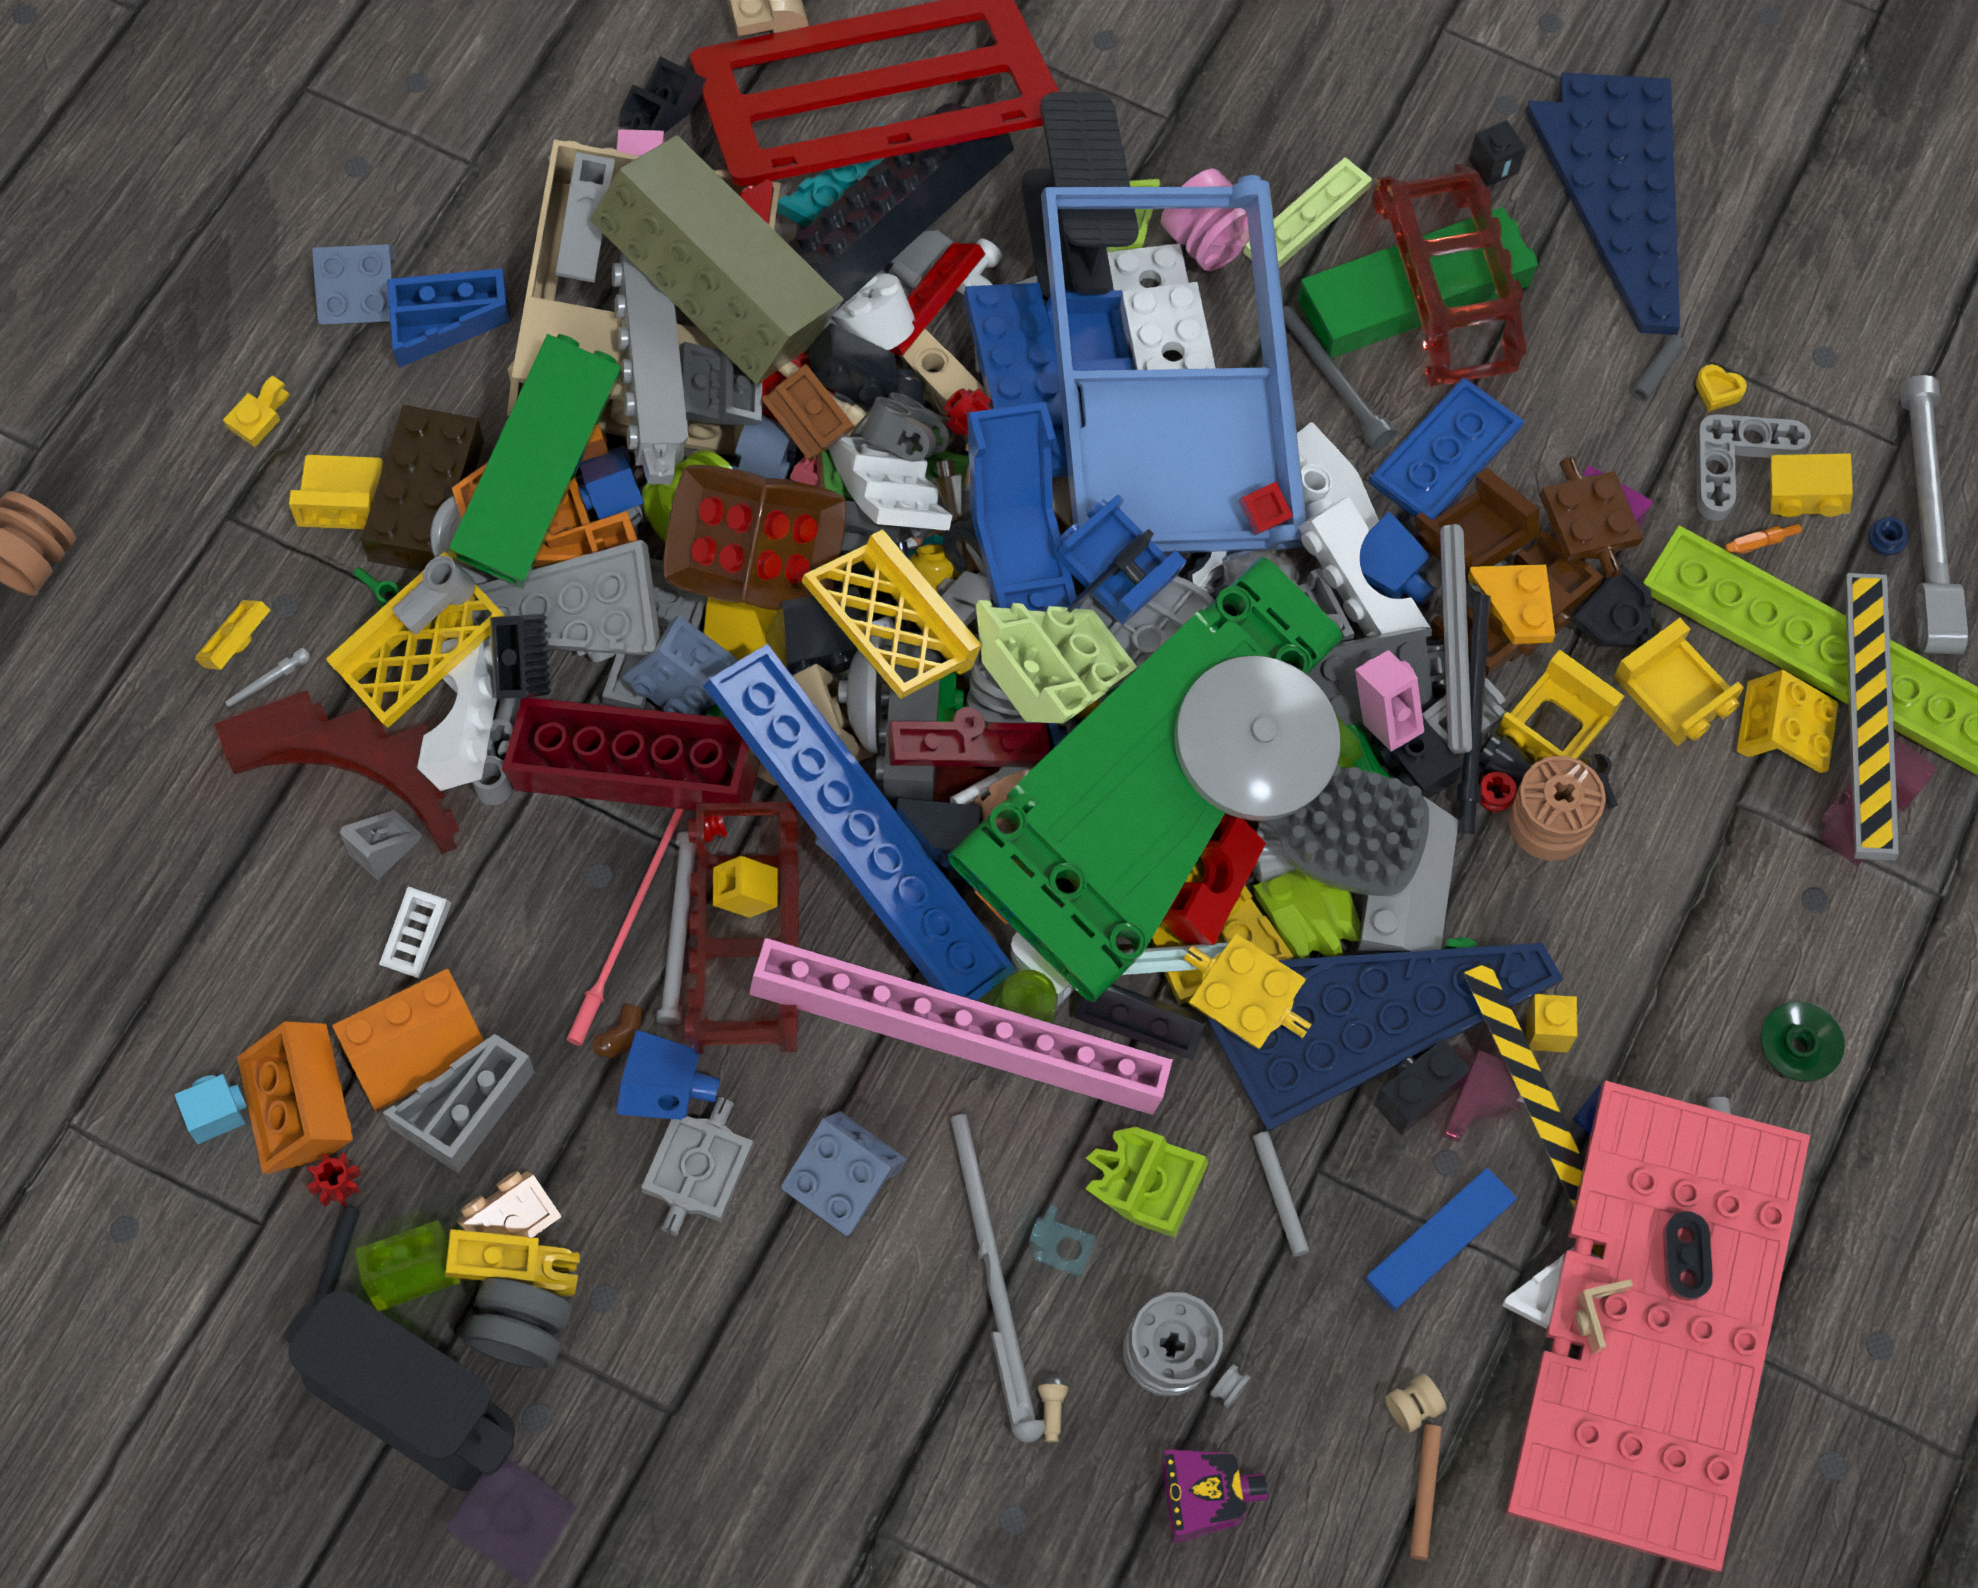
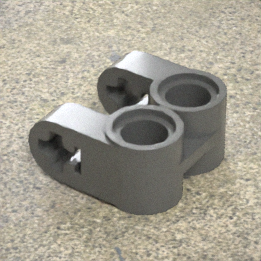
M895 392L890 393L888 398L876 397L860 432L861 436L870 443L887 449L911 462L920 461L931 454H939L950 449L956 437L955 432L945 424L947 419L925 408L916 400ZM939 427V436L944 439L943 441L936 443V438L932 430ZM913 446L919 448L916 451L912 450Z

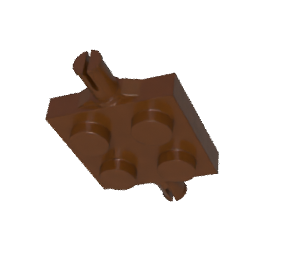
M1575 457L1564 458L1559 462V465L1562 468L1566 481L1543 487L1539 496L1565 560L1568 562L1581 558L1599 559L1605 577L1607 579L1615 578L1622 573V570L1614 554L1621 549L1639 546L1643 539L1615 471L1596 476H1582Z

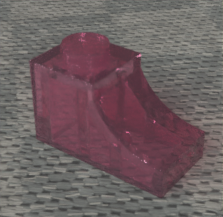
M1480 1050L1472 1063L1471 1072L1461 1090L1443 1137L1457 1143L1460 1142L1467 1129L1476 1122L1489 1117H1499L1505 1120L1511 1108L1519 1110L1523 1102L1505 1061Z

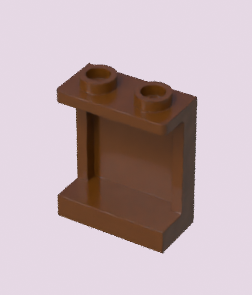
M1489 468L1475 475V493L1434 520H1431L1423 512L1415 516V539L1427 552H1431L1440 561L1441 528L1445 525H1460L1464 532L1465 581L1467 583L1470 582L1468 580L1470 567L1494 566L1540 535L1539 508Z

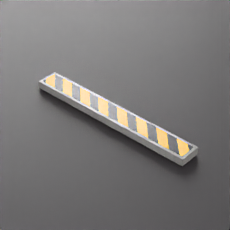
M1847 573L1845 577L1854 859L1896 861L1899 855L1887 575Z

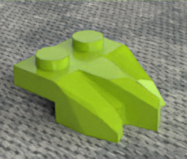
M1297 869L1254 885V894L1257 901L1273 923L1274 929L1290 950L1294 959L1310 958V952L1313 950L1319 951L1325 957L1343 956L1339 939L1344 938L1352 942L1359 941L1361 923L1349 891L1321 883Z
M1138 1127L1114 1131L1113 1139L1118 1145L1116 1152L1096 1148L1086 1157L1091 1164L1104 1172L1105 1176L1102 1180H1092L1085 1189L1127 1220L1175 1238L1209 1164L1206 1156L1168 1144L1164 1136Z

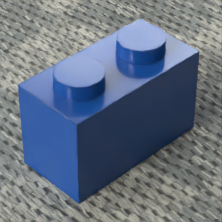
M622 445L609 450L607 454L581 462L580 469L582 474L576 476L579 491L586 509L595 508L599 520L644 503Z

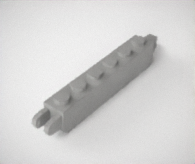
M621 251L619 263H613L612 285L613 287H619L620 295L616 294L615 317L622 319L623 327L618 329L619 351H625L626 359L621 361V382L628 383L629 392L624 394L625 416H631L632 425H628L627 447L628 449H634L636 465H643L648 484H672L674 466L683 460L684 447L688 440L675 304Z

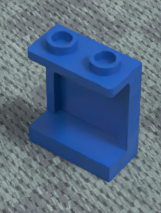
M1065 290L1073 371L1135 370L1133 358H1130L1120 315L1122 290L1109 291V293L1104 295H1083L1072 290ZM1050 295L1045 305V308L1055 344L1052 304Z
M1119 494L1109 502L1105 499L1100 500L1088 512L1087 517L1089 520L1081 527L1077 523L1073 524L1059 538L1062 545L1055 557L1085 588L1108 569L1113 559L1139 534L1144 533L1120 509L1124 499ZM1150 540L1149 546L1134 559L1137 565L1147 574L1136 586L1120 571L1116 576L1112 573L1091 594L1124 625L1178 576L1187 561L1176 550L1167 557Z

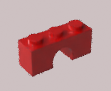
M1224 814L1200 855L1205 869L1202 883L1185 882L1162 920L1184 943L1214 946L1253 868L1258 862L1266 842L1244 819Z

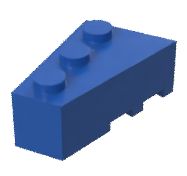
M503 268L387 279L392 348L399 368L510 322L508 288Z

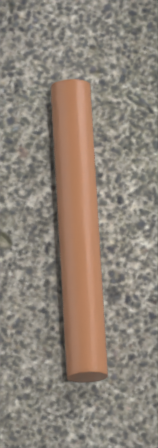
M1430 1424L1424 1425L1410 1549V1558L1417 1560L1428 1559L1442 1430L1440 1426Z

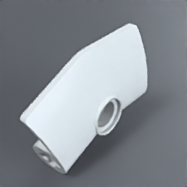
M1309 423L1297 433L1306 519L1309 520L1333 503L1349 496L1370 530L1379 520L1357 470L1314 423Z

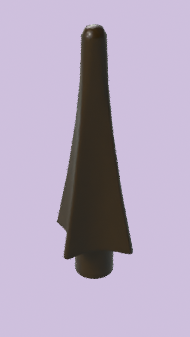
M948 459L937 461L939 477L932 479L934 485L938 488V496L942 508L952 515L951 526L958 520L963 519L962 474H955L953 460ZM957 539V550L966 561L964 540Z

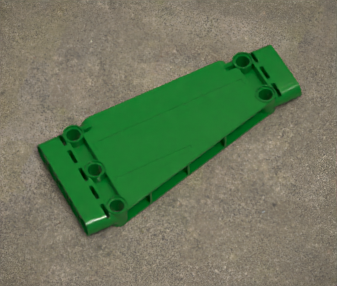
M1259 557L1234 582L1223 589L1211 604L1204 610L1200 609L1184 623L1026 774L1007 794V799L996 806L991 814L948 854L950 863L1081 996L1088 1001L1095 1002L1143 954L1225 812L1209 804L1194 790L1178 762L1174 743L1175 720L1187 692L1212 667L1230 659L1246 656H1262L1280 661H1289L1294 667L1307 675L1342 641V632L1273 562L1265 557ZM1222 604H1230L1235 607L1238 616L1227 614ZM1001 818L1009 820L1013 824L1015 832L1011 834L1001 832L997 828L995 820ZM1062 877L1071 881L1074 893L1066 894L1061 892L1056 886V878ZM1116 937H1125L1133 944V953L1126 954L1121 952L1116 946Z

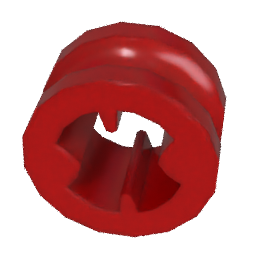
M1499 771L1485 775L1480 784L1482 786L1480 804L1491 812H1502L1508 809L1513 802L1517 790L1512 777ZM1492 785L1499 786L1500 792L1503 793L1501 799L1494 798V792L1490 791Z
M697 811L707 843L713 842V838L717 835L722 838L727 837L721 813Z

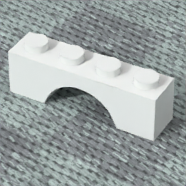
M1349 496L1333 503L1298 526L1302 533L1301 540L1304 547L1309 553L1317 557L1323 567L1322 574L1324 579L1332 588L1338 591L1344 601L1343 608L1352 621L1358 623L1365 635L1364 638L1417 627H1430L1412 597L1405 599L1385 597L1376 592L1364 578L1360 567V549L1365 536L1369 532V528Z
M490 636L443 678L457 693L455 704L447 717L423 737L417 768L440 791L482 778L497 700L494 695ZM459 637L444 641L441 654L453 651L458 645Z

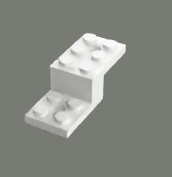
M1170 244L1107 252L1114 291L1122 290L1120 315L1129 355L1133 356L1135 370L1215 368L1198 283H1188L1181 245ZM1145 278H1152L1159 283V286L1144 288L1139 282ZM1168 350H1175L1182 354L1183 358L1172 362L1166 360L1162 354Z

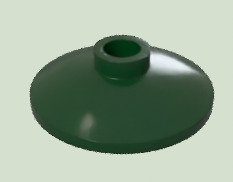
M1802 1001L1780 1005L1768 1015L1761 1028L1760 1043L1766 1060L1778 1073L1789 1079L1800 1082L1821 1080L1830 1075L1843 1058L1845 1041L1841 1027L1829 1012L1818 1005ZM1792 1042H1801L1805 1047V1051H1797L1792 1046Z

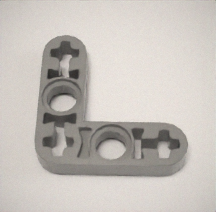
M1719 414L1705 417L1696 433L1697 507L1701 515L1709 520L1718 521L1730 514L1736 500L1735 455L1771 458V455L1803 454L1811 439L1807 426L1800 421ZM1710 429H1715L1717 435L1721 436L1720 439H1714L1713 433L1709 432ZM1732 430H1736V433H1735V436H1734V441H1732V438H1733V435H1734V434H1731V431H1732ZM1747 430L1757 431L1761 434L1763 442L1759 444L1750 443L1744 438L1743 432ZM1774 433L1773 440L1776 441L1774 444H1771L1770 441L1772 439V434ZM1786 435H1792L1793 441H1796L1797 444H1790L1789 438H1785ZM1711 460L1719 461L1724 465L1726 472L1718 475L1713 474L1706 468L1705 463ZM1715 487H1720L1718 490V501L1722 503L1721 506H1715L1714 500L1711 499Z

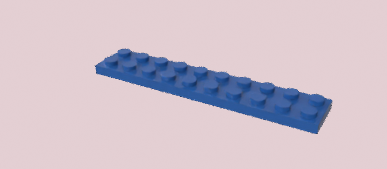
M768 644L711 677L703 685L932 988L977 1001L1017 971Z

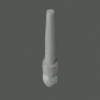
M304 648L298 649L293 653V657L290 659L288 657L277 663V667L226 700V705L231 707L281 676H288L296 670V666H303L310 661L309 652Z

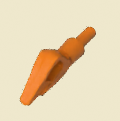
M1800 524L1785 528L1775 526L1734 539L1733 542L1725 545V549L1728 553L1746 554L1768 545L1782 543L1785 537L1801 533L1802 527Z

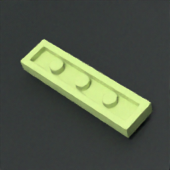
M1346 157L1273 220L1279 268L1371 188L1372 178ZM1249 241L1245 244L1244 254L1252 260Z

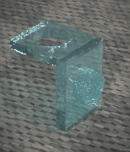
M1050 1205L1045 1219L1037 1218L1029 1242L1035 1244L1033 1259L1081 1277L1096 1237L1056 1222L1058 1208ZM1073 1238L1079 1242L1082 1252L1076 1260L1065 1261L1058 1256L1056 1247L1062 1239Z

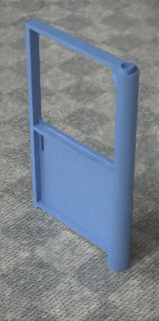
M1248 175L1239 178L1238 183L1232 187H1045L1041 193L1073 524L1077 523L1081 527L1089 520L1087 517L1088 512L1100 500L1105 499L1109 502L1119 494L1124 499L1120 509L1143 532L1150 529L1154 533L1151 541L1164 554L1173 553L1175 550L1178 553L1287 550L1303 547L1302 533L1298 526L1306 522L1307 519L1270 184L1267 181L1261 180L1260 176ZM1241 208L1246 211L1263 367L1073 371L1057 209ZM1077 385H1078V386L1080 387V389H1081V398H1082L1084 427H1083V422H1082L1080 392H1079V389L1077 388ZM1273 482H1277L1294 517L1255 536L1238 500Z

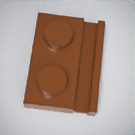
M807 364L775 387V390L768 396L765 395L761 398L810 463L822 451L825 452L855 429L853 423Z

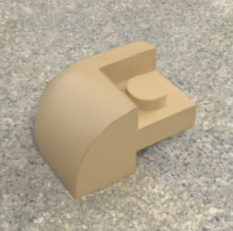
M727 0L738 36L768 30L777 33L809 26L802 0Z

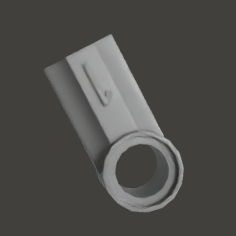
M448 556L435 557L426 565L423 572V581L398 602L392 611L409 630L417 635L449 604L456 606L466 602L473 594L475 582L471 575Z

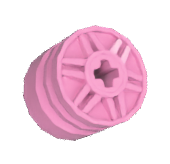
M1208 169L1195 175L1181 187H1232L1233 185L1219 170ZM1241 208L1164 209L1160 222L1163 228L1178 244L1186 245L1188 254L1195 258L1199 266L1205 271H1213L1228 264L1244 250L1245 244L1250 241L1247 213Z

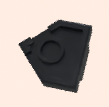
M1622 563L1619 565L1622 573L1615 578L1611 577V579H1606L1602 582L1599 588L1576 610V614L1570 620L1598 647H1640L1655 636V628L1652 627L1650 607L1652 606L1651 590Z

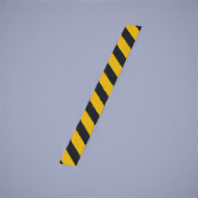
M1489 962L1464 972V976L1574 1208L1584 1161ZM1593 1244L1592 1248L1596 1256L1601 1258L1603 1247Z

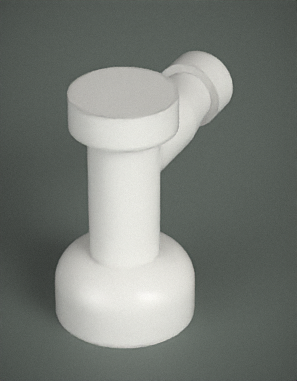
M979 239L976 244H980L983 248L985 256L957 289L961 294H964L965 286L993 285L989 280L980 275L986 267H995L1002 259L1001 251L992 242L986 239Z

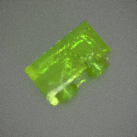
M438 1220L355 1249L361 1284L377 1311L461 1283L460 1278L445 1277L449 1239Z

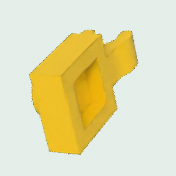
M271 376L263 384L258 398L247 393L223 419L226 428L253 447H256L280 421L275 410L284 404L290 396L283 389L285 384L275 376Z

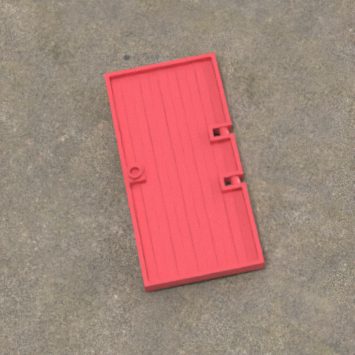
M1605 1081L1602 1084L1568 1232L1569 1238L1576 1239L1574 1251L1567 1250L1563 1255L1550 1319L1545 1337L1554 1339L1551 1352L1544 1351L1541 1353L1505 1514L1718 1573L1722 1571L1810 1135ZM1683 1211H1690L1700 1215L1707 1222L1710 1230L1713 1282L1709 1291L1694 1301H1684L1675 1297L1669 1291L1665 1279L1663 1229L1669 1219ZM1686 1229L1678 1230V1238L1684 1243H1690L1692 1239L1690 1232ZM1593 1244L1603 1247L1600 1259L1591 1257ZM1682 1272L1680 1276L1681 1282L1685 1286H1693L1694 1277L1688 1272ZM1631 1279L1633 1286L1627 1292L1616 1293L1593 1300L1606 1348L1600 1353L1592 1354L1588 1337L1580 1335L1576 1324L1575 1311L1579 1310L1576 1297L1586 1289ZM1571 1344L1581 1347L1578 1360L1568 1357Z

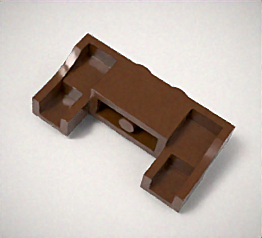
M1546 531L1539 535L1537 543L1528 551L1520 550L1513 563L1515 566L1546 565L1555 634L1560 632L1570 622L1572 618L1569 615L1570 611L1597 590L1603 579V576L1587 562L1580 559L1566 562L1559 543ZM1466 604L1468 656L1470 662L1474 611ZM1491 612L1489 616L1486 678L1507 661L1512 663L1522 654L1526 657L1530 656L1542 644H1512L1502 629L1501 621L1494 617ZM1437 616L1432 620L1430 626L1431 633L1436 639H1444V620Z

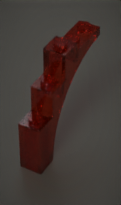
M307 690L214 724L234 774L264 766L294 763L325 765L360 774L386 787L409 805L428 828L441 854L457 849L452 834L459 832L451 809L443 812L439 803L440 799L446 797L445 793L440 791L417 768L423 737L429 732L426 724L387 738L381 721L379 719L372 721L367 707L328 721L321 701L313 704Z

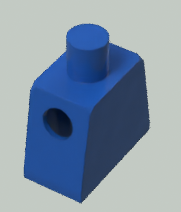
M1388 512L1369 530L1362 542L1360 567L1364 578L1379 594L1393 599H1401L1406 594L1408 597H1412L1413 601L1420 606H1423L1434 594L1436 588L1422 577L1426 572L1430 559L1428 552L1396 517Z
M636 1030L621 1080L616 1114L682 1120L686 1118L691 1098L716 1102L720 1078L697 1073L700 1056L697 1049Z

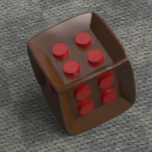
M686 466L679 479L670 514L663 558L664 579L669 584L691 593L722 601L743 602L754 607L769 610H778L782 601L813 596L802 583L804 574L840 557L846 524L845 498L832 490L797 481L765 478L751 472L718 466ZM825 578L819 582L826 590L832 591L835 580Z

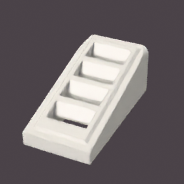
M408 887L379 965L420 978L445 922L451 902ZM417 904L433 909L432 916L429 917L414 912ZM410 919L428 925L426 932L407 927ZM403 935L422 940L420 948L401 942ZM397 949L415 955L414 964L394 957Z

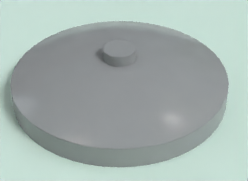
M1246 656L1230 659L1212 667L1193 684L1182 700L1176 716L1174 743L1178 762L1185 777L1204 800L1229 815L1242 819L1264 821L1291 815L1307 806L1322 792L1337 766L1340 752V731L1336 714L1327 696L1304 672L1274 658Z

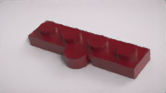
M970 707L959 709L950 722L890 721L886 727L890 766L1035 767L1050 752L1046 723L991 722L988 726H985L981 713Z

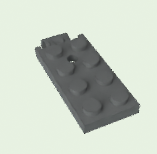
M1417 627L1339 643L1307 676L1327 696L1336 714L1339 727L1360 723L1363 720L1355 669L1362 666L1366 661L1374 659L1389 650L1400 661L1405 660L1413 668L1415 675L1418 677L1421 709H1427L1440 700L1439 697H1433L1432 685L1446 684L1444 639L1426 642V637L1432 636L1431 628ZM1283 661V662H1286V663H1288V664L1294 666V665H1293L1292 663H1290L1289 661Z

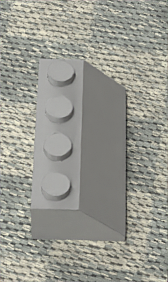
M1426 797L1424 799L1429 808V830L1419 867L1403 891L1391 896L1365 895L1356 955L1441 950L1459 820Z

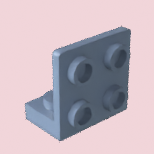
M395 245L312 248L319 324L390 321L387 279H392L391 261H396Z
M677 615L670 621L655 650L627 669L622 679L630 684L635 692L649 698L661 707L664 712L699 715L716 704L703 685L711 677L739 660L680 615Z
M839 1111L822 1119L783 1182L782 1189L841 1233L848 1236L854 1232L885 1180L899 1174L908 1159Z

